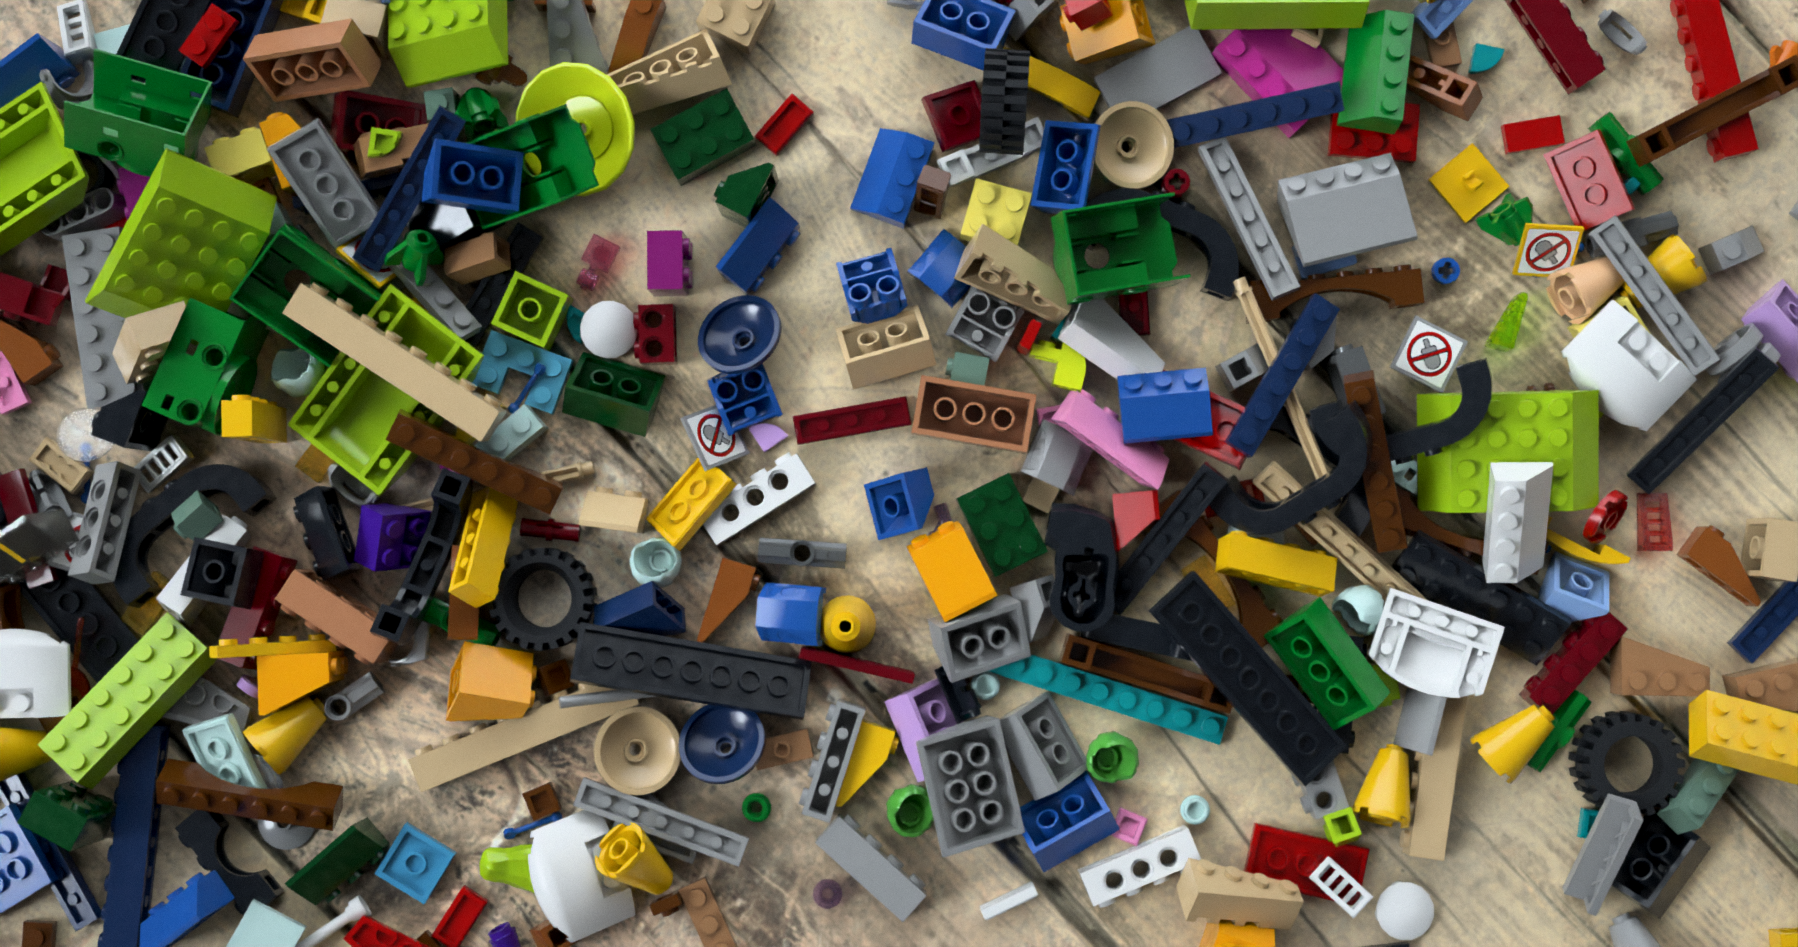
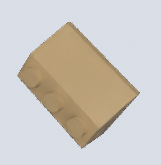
M184 301L125 318L112 355L126 384L133 382L142 384L154 378L185 310L186 305Z
M918 304L904 308L894 317L869 324L856 322L835 329L853 390L937 365L931 340Z

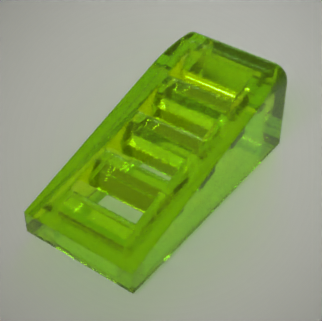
M1521 292L1511 299L1486 340L1485 347L1502 352L1514 349L1528 293Z

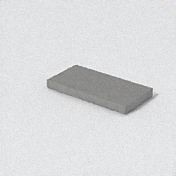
M1188 26L1095 76L1093 80L1108 108L1126 101H1138L1158 110L1221 76L1222 72L1199 30H1191V27Z
M319 118L267 148V151L334 249L368 230L379 208Z

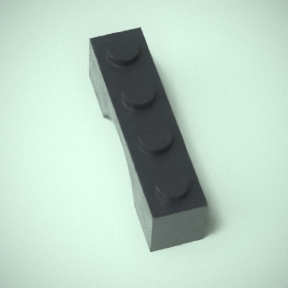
M196 810L175 828L179 833L178 838L184 846L191 848L198 856L197 861L203 869L210 870V872L216 870L235 897L234 906L240 914H245L253 899L268 906L285 892L267 869L258 872H247L235 867L229 861L224 850V837L230 825L221 813Z

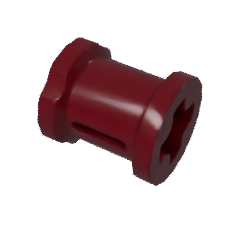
M1182 169L1170 170L1161 182L1162 193L1175 192V195L1170 199L1180 198L1190 186L1189 175ZM1173 178H1176L1177 183L1182 184L1177 190H1175L1174 185H1169Z

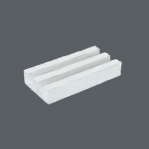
M1033 882L1024 884L980 905L984 919L989 920L1037 897L1038 893Z

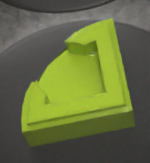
M372 127L368 158H380L390 154L399 145L403 133L401 131Z

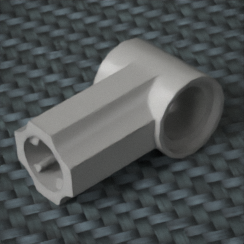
M370 671L339 693L330 696L324 705L325 713L332 720L347 719L383 694L385 690L379 679ZM338 699L344 700L347 704V710L343 715L338 714L334 708V704Z

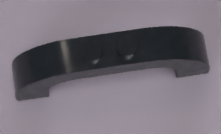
M1115 189L1096 196L1087 203L1086 207L1163 193L1152 191L1150 194L1137 189ZM1167 200L1159 205L1161 217L1170 223L1171 232L1195 241L1205 252L1208 268L1200 292L1228 301L1235 289L1233 281L1238 279L1239 274L1237 250L1230 235L1216 220L1196 211V207L1190 203L1179 201V204ZM1091 244L1086 249L1093 251L1096 244Z
M1487 358L1456 367L1462 388V399L1460 406L1451 416L1436 422L1386 435L1391 461L1395 460L1396 465L1414 460L1412 455L1422 452L1425 453V457L1443 452L1442 447L1463 439L1480 424L1489 407L1493 387ZM1341 400L1313 407L1309 410L1319 437L1328 448L1339 456L1338 444L1324 423L1330 415L1343 408Z
M1356 400L1329 416L1324 424L1338 444L1340 451L1338 466L1288 497L1276 502L1260 501L1252 497L1244 489L1234 474L1227 478L1229 479L1209 506L1227 524L1252 534H1273L1284 531L1299 522L1302 525L1309 523L1317 517V511L1324 507L1328 511L1342 502L1341 497L1356 485L1366 470L1373 447L1372 432L1367 417Z
M1282 406L1269 430L1282 434L1303 449L1286 407ZM1305 414L1326 465L1332 469L1336 468L1339 464L1340 456L1334 453L1322 441L1314 427L1311 415ZM1362 476L1356 485L1342 497V502L1334 513L1358 537H1360L1371 518Z
M224 464L201 466L189 471L179 479H174L167 483L163 492L156 497L146 500L141 505V509L130 517L115 581L113 582L124 602L128 606L141 608L162 591L149 571V550L154 541L175 524L171 513L195 491L198 490L207 498L215 494L227 493L235 500L244 513L255 517L277 499L270 488L256 476L237 467Z
M442 468L431 493L434 504L426 532L394 601L390 606L381 605L370 629L372 635L403 646L419 628L451 559L452 545H457L462 533L472 498L473 485L471 478Z

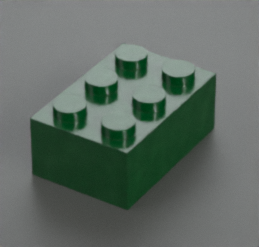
M727 88L650 129L681 186L757 146L753 135Z
M1010 473L956 498L994 577L1048 552Z
M72 780L71 782L34 791L17 823L60 847L73 851L104 840L111 827L112 818L116 815V806L113 805V800L101 794L94 795L87 791V787Z

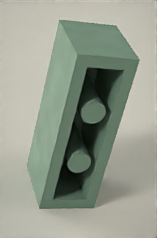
M1695 758L1683 775L1685 776L1683 784L1677 783L1674 788L1679 791L1675 798L1669 796L1666 799L1669 805L1664 809L1660 808L1657 815L1677 834L1701 828L1739 769Z

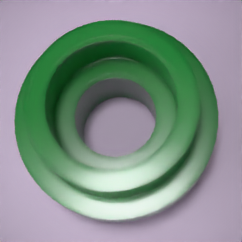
M762 793L748 795L742 804L744 816L752 822L764 821L771 812V803L768 797ZM759 802L762 805V810L754 812L751 808L752 803Z

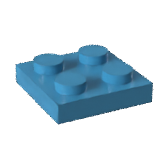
M407 822L374 874L422 904H425L457 852Z

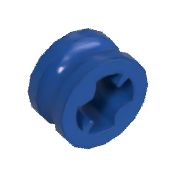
M1442 258L1433 264L1431 269L1432 277L1440 284H1449L1458 278L1460 267L1454 259ZM1445 263L1449 264L1448 269L1452 268L1453 271L1452 274L1447 275L1446 279L1442 278L1443 273L1439 274L1438 271L1439 268L1444 267Z

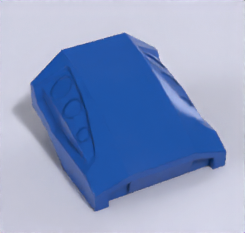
M945 229L939 233L920 258L907 271L911 276L913 275L923 282L924 286L932 289L935 295L938 294L951 309L971 287L954 279L966 246Z
M887 248L882 253L846 263H836L852 321L869 324L894 317L908 306L892 248Z
M763 363L744 373L726 374L721 372L707 379L729 436L747 427L783 415Z
M766 582L757 598L755 626L761 640L822 646L820 632L823 593H826V587Z

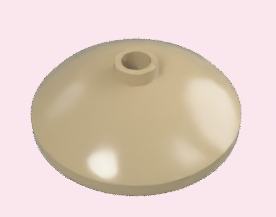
M1126 101L1108 108L1097 119L1095 124L1101 125L1094 165L1107 181L1121 188L1139 189L1155 183L1165 174L1173 158L1174 138L1167 120L1157 109L1142 102ZM1123 142L1129 146L1127 153L1122 150Z
M638 706L620 710L610 716L597 733L594 742L596 768L603 780L619 792L629 795H645L655 792L672 779L679 767L681 760L679 754V733L668 717L652 708ZM636 744L639 747V752L636 755H631L630 747Z

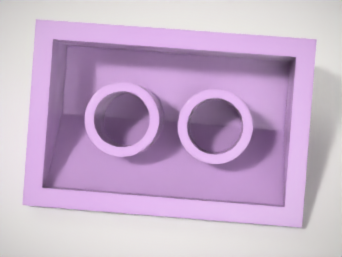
M1782 279L1750 306L1741 320L1744 322V326L1753 323L1763 334L1762 344L1770 342L1781 354L1778 361L1782 365L1783 371L1788 377L1794 378L1798 383V295Z
M938 678L884 701L918 783L925 780L916 741L957 724Z

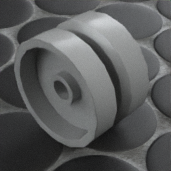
M1749 323L1727 336L1713 348L1721 359L1705 370L1710 376L1721 374L1717 382L1719 383L1755 346L1775 363L1779 360L1781 354L1770 342L1760 344L1763 334L1753 323Z

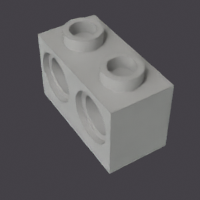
M1334 761L1329 763L1306 787L1302 786L1292 775L1295 785L1301 786L1304 795L1300 797L1303 810L1306 814L1310 813L1313 818L1319 819L1324 815L1349 807ZM1327 792L1329 795L1328 803L1321 807L1318 806L1316 803L1318 794Z

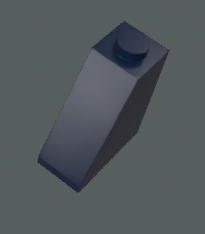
M650 581L595 605L593 624L660 636L682 634L686 632L685 608L657 584Z

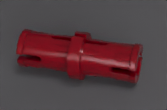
M526 518L521 520L520 536L546 538V541L550 542L553 539L579 542L581 525L555 522L553 518H549L548 521Z

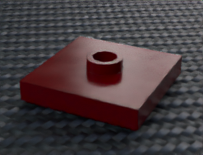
M975 80L924 96L921 99L942 153L979 140L982 96Z

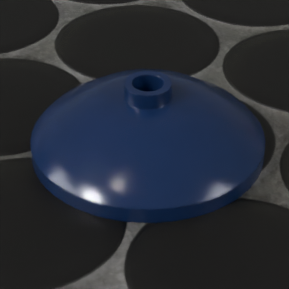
M742 295L722 302L707 315L699 330L698 348L701 356L711 368L726 374L744 373L758 367L771 356L779 343L782 331L779 314L767 300L757 296Z
M705 705L697 710L685 723L679 738V754L689 773L700 781L709 784L731 783L747 775L760 761L766 742L765 730L755 712ZM726 747H731L728 753H723Z

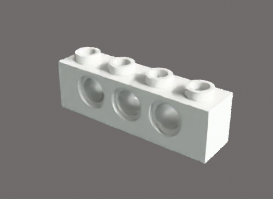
M788 452L774 461L777 466L768 472L763 468L750 476L752 482L742 487L740 483L736 485L728 497L724 499L703 524L717 546L816 484L797 453L791 456ZM777 474H785L788 477V485L783 490H776L773 487L772 481ZM754 489L761 490L764 495L763 502L757 506L751 505L748 501V495ZM731 504L736 505L739 509V516L734 521H728L724 517V509Z
M1182 825L1139 843L1137 846H1132L1077 870L1092 905H1099L1102 908L1116 902L1115 897L1126 893L1127 896H1132L1143 890L1142 886L1151 882L1154 885L1164 883L1170 879V874L1180 871L1182 874L1188 858L1200 860L1201 857L1189 829ZM1165 850H1173L1175 854L1174 860L1169 864H1163L1160 861V856ZM1139 861H1145L1148 864L1147 871L1142 875L1133 873V867ZM1117 872L1121 874V881L1118 885L1109 886L1106 884V878L1110 873Z

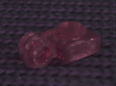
M593 234L581 257V261L589 264L590 267L588 270L583 268L576 280V284L580 285V289L584 291L587 289L590 291L594 290L600 277L595 274L596 270L599 269L608 274L621 249L620 246Z

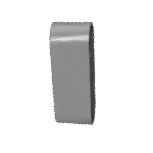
M98 188L85 194L81 204L42 228L41 232L62 242V235L99 230L125 217L124 207H127L125 197L108 188Z

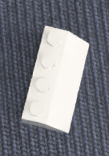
M1553 462L1490 463L1482 560L1486 583H1518L1543 567Z

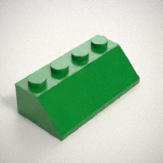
M1382 10L1366 14L1362 28H1348L1341 85L1345 111L1338 112L1337 126L1395 134L1403 121L1414 14Z
M1321 597L1299 608L1263 635L1333 730L1375 710L1390 694L1389 689Z

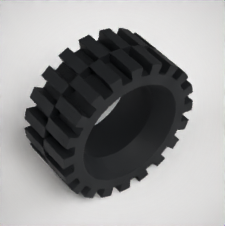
M985 48L979 153L1023 155L1030 60L1029 50Z
M555 548L526 549L521 551L522 553L508 558L509 562L505 565L500 576L498 595L495 600L491 601L493 602V610H489L491 618L496 617L498 624L495 626L499 632L504 631L507 634L506 639L511 643L517 642L520 644L519 647L525 649L532 648L535 649L534 651L555 649L565 646L575 638H578L580 622L591 624L593 620L591 615L594 611V606L597 605V603H594L597 588H593L591 581L594 578L591 573H587L584 567L586 565L581 560H576L574 555L569 552H563ZM539 570H550L559 574L567 582L571 591V606L567 615L561 622L551 627L537 626L528 621L522 614L518 603V594L522 583L529 575Z
M1611 711L1605 713L1606 717L1595 716L1590 719L1593 723L1592 726L1584 724L1579 729L1584 734L1583 737H1574L1571 743L1578 746L1577 752H1569L1568 760L1575 762V767L1569 768L1570 776L1577 777L1578 779L1573 784L1577 790L1585 793L1582 797L1588 802L1596 804L1595 807L1601 809L1607 794L1610 793L1636 801L1640 813L1650 816L1656 813L1654 807L1664 809L1669 805L1664 799L1666 796L1673 798L1677 796L1679 791L1674 789L1673 786L1675 782L1683 784L1685 776L1678 774V768H1685V760L1677 758L1676 754L1683 752L1681 744L1671 741L1676 736L1671 730L1663 729L1665 726L1663 723L1641 714ZM1635 736L1641 739L1651 752L1653 759L1652 772L1647 782L1637 790L1619 792L1610 784L1606 777L1604 769L1605 757L1615 742L1625 737Z

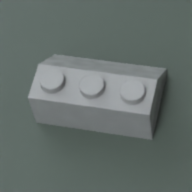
M1008 594L994 597L947 622H944L941 615L927 619L933 647L949 681L952 683L1031 656L1021 602Z
M1049 691L1040 694L1000 718L1006 750L1035 801L1060 791L1087 770L1086 756Z

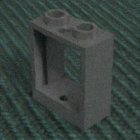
M1352 343L1335 349L1330 353L1331 357L1323 361L1337 401L1341 400L1343 407L1348 405L1344 388V375L1371 370L1363 346L1353 348ZM1378 390L1381 412L1383 414L1386 413V409Z

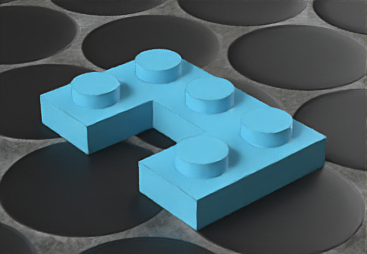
M491 330L482 352L484 355L483 361L472 383L500 395L510 368L532 376L536 364H543L546 367L545 373L539 376L531 387L525 404L554 415L574 361Z

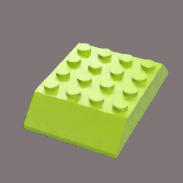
M390 0L388 4V50L406 87H417L508 65L507 0Z
M39 82L0 108V256L81 204L89 181V176L77 151L64 147V123L43 82Z
M166 148L85 299V303L127 318L184 301L185 305H187L189 299L192 298L226 313L232 303L229 297L250 270L270 233L277 197ZM193 339L191 340V344H194V345H198V344H199V342H197V341H195V340H193Z
M390 284L379 301L376 302L368 313L369 317L378 322L376 327L385 333L387 330L398 334L403 338L402 344L408 348L415 346L427 354L426 359L433 364H436V362L444 364L452 370L450 375L459 381L461 378H465L473 382L484 355ZM340 352L287 425L381 496L410 468L418 457L417 454L386 440L400 409L427 420L437 427L441 426L445 418L345 353Z
M1599 390L1492 392L1491 401L1484 418L1469 435L1453 444L1442 447L1443 452L1427 457H1425L1424 452L1417 454V508L1423 511L1445 513H1486L1490 463L1553 462L1549 512L1578 511L1595 508L1599 504ZM1462 393L1416 394L1417 427L1451 416L1460 406Z

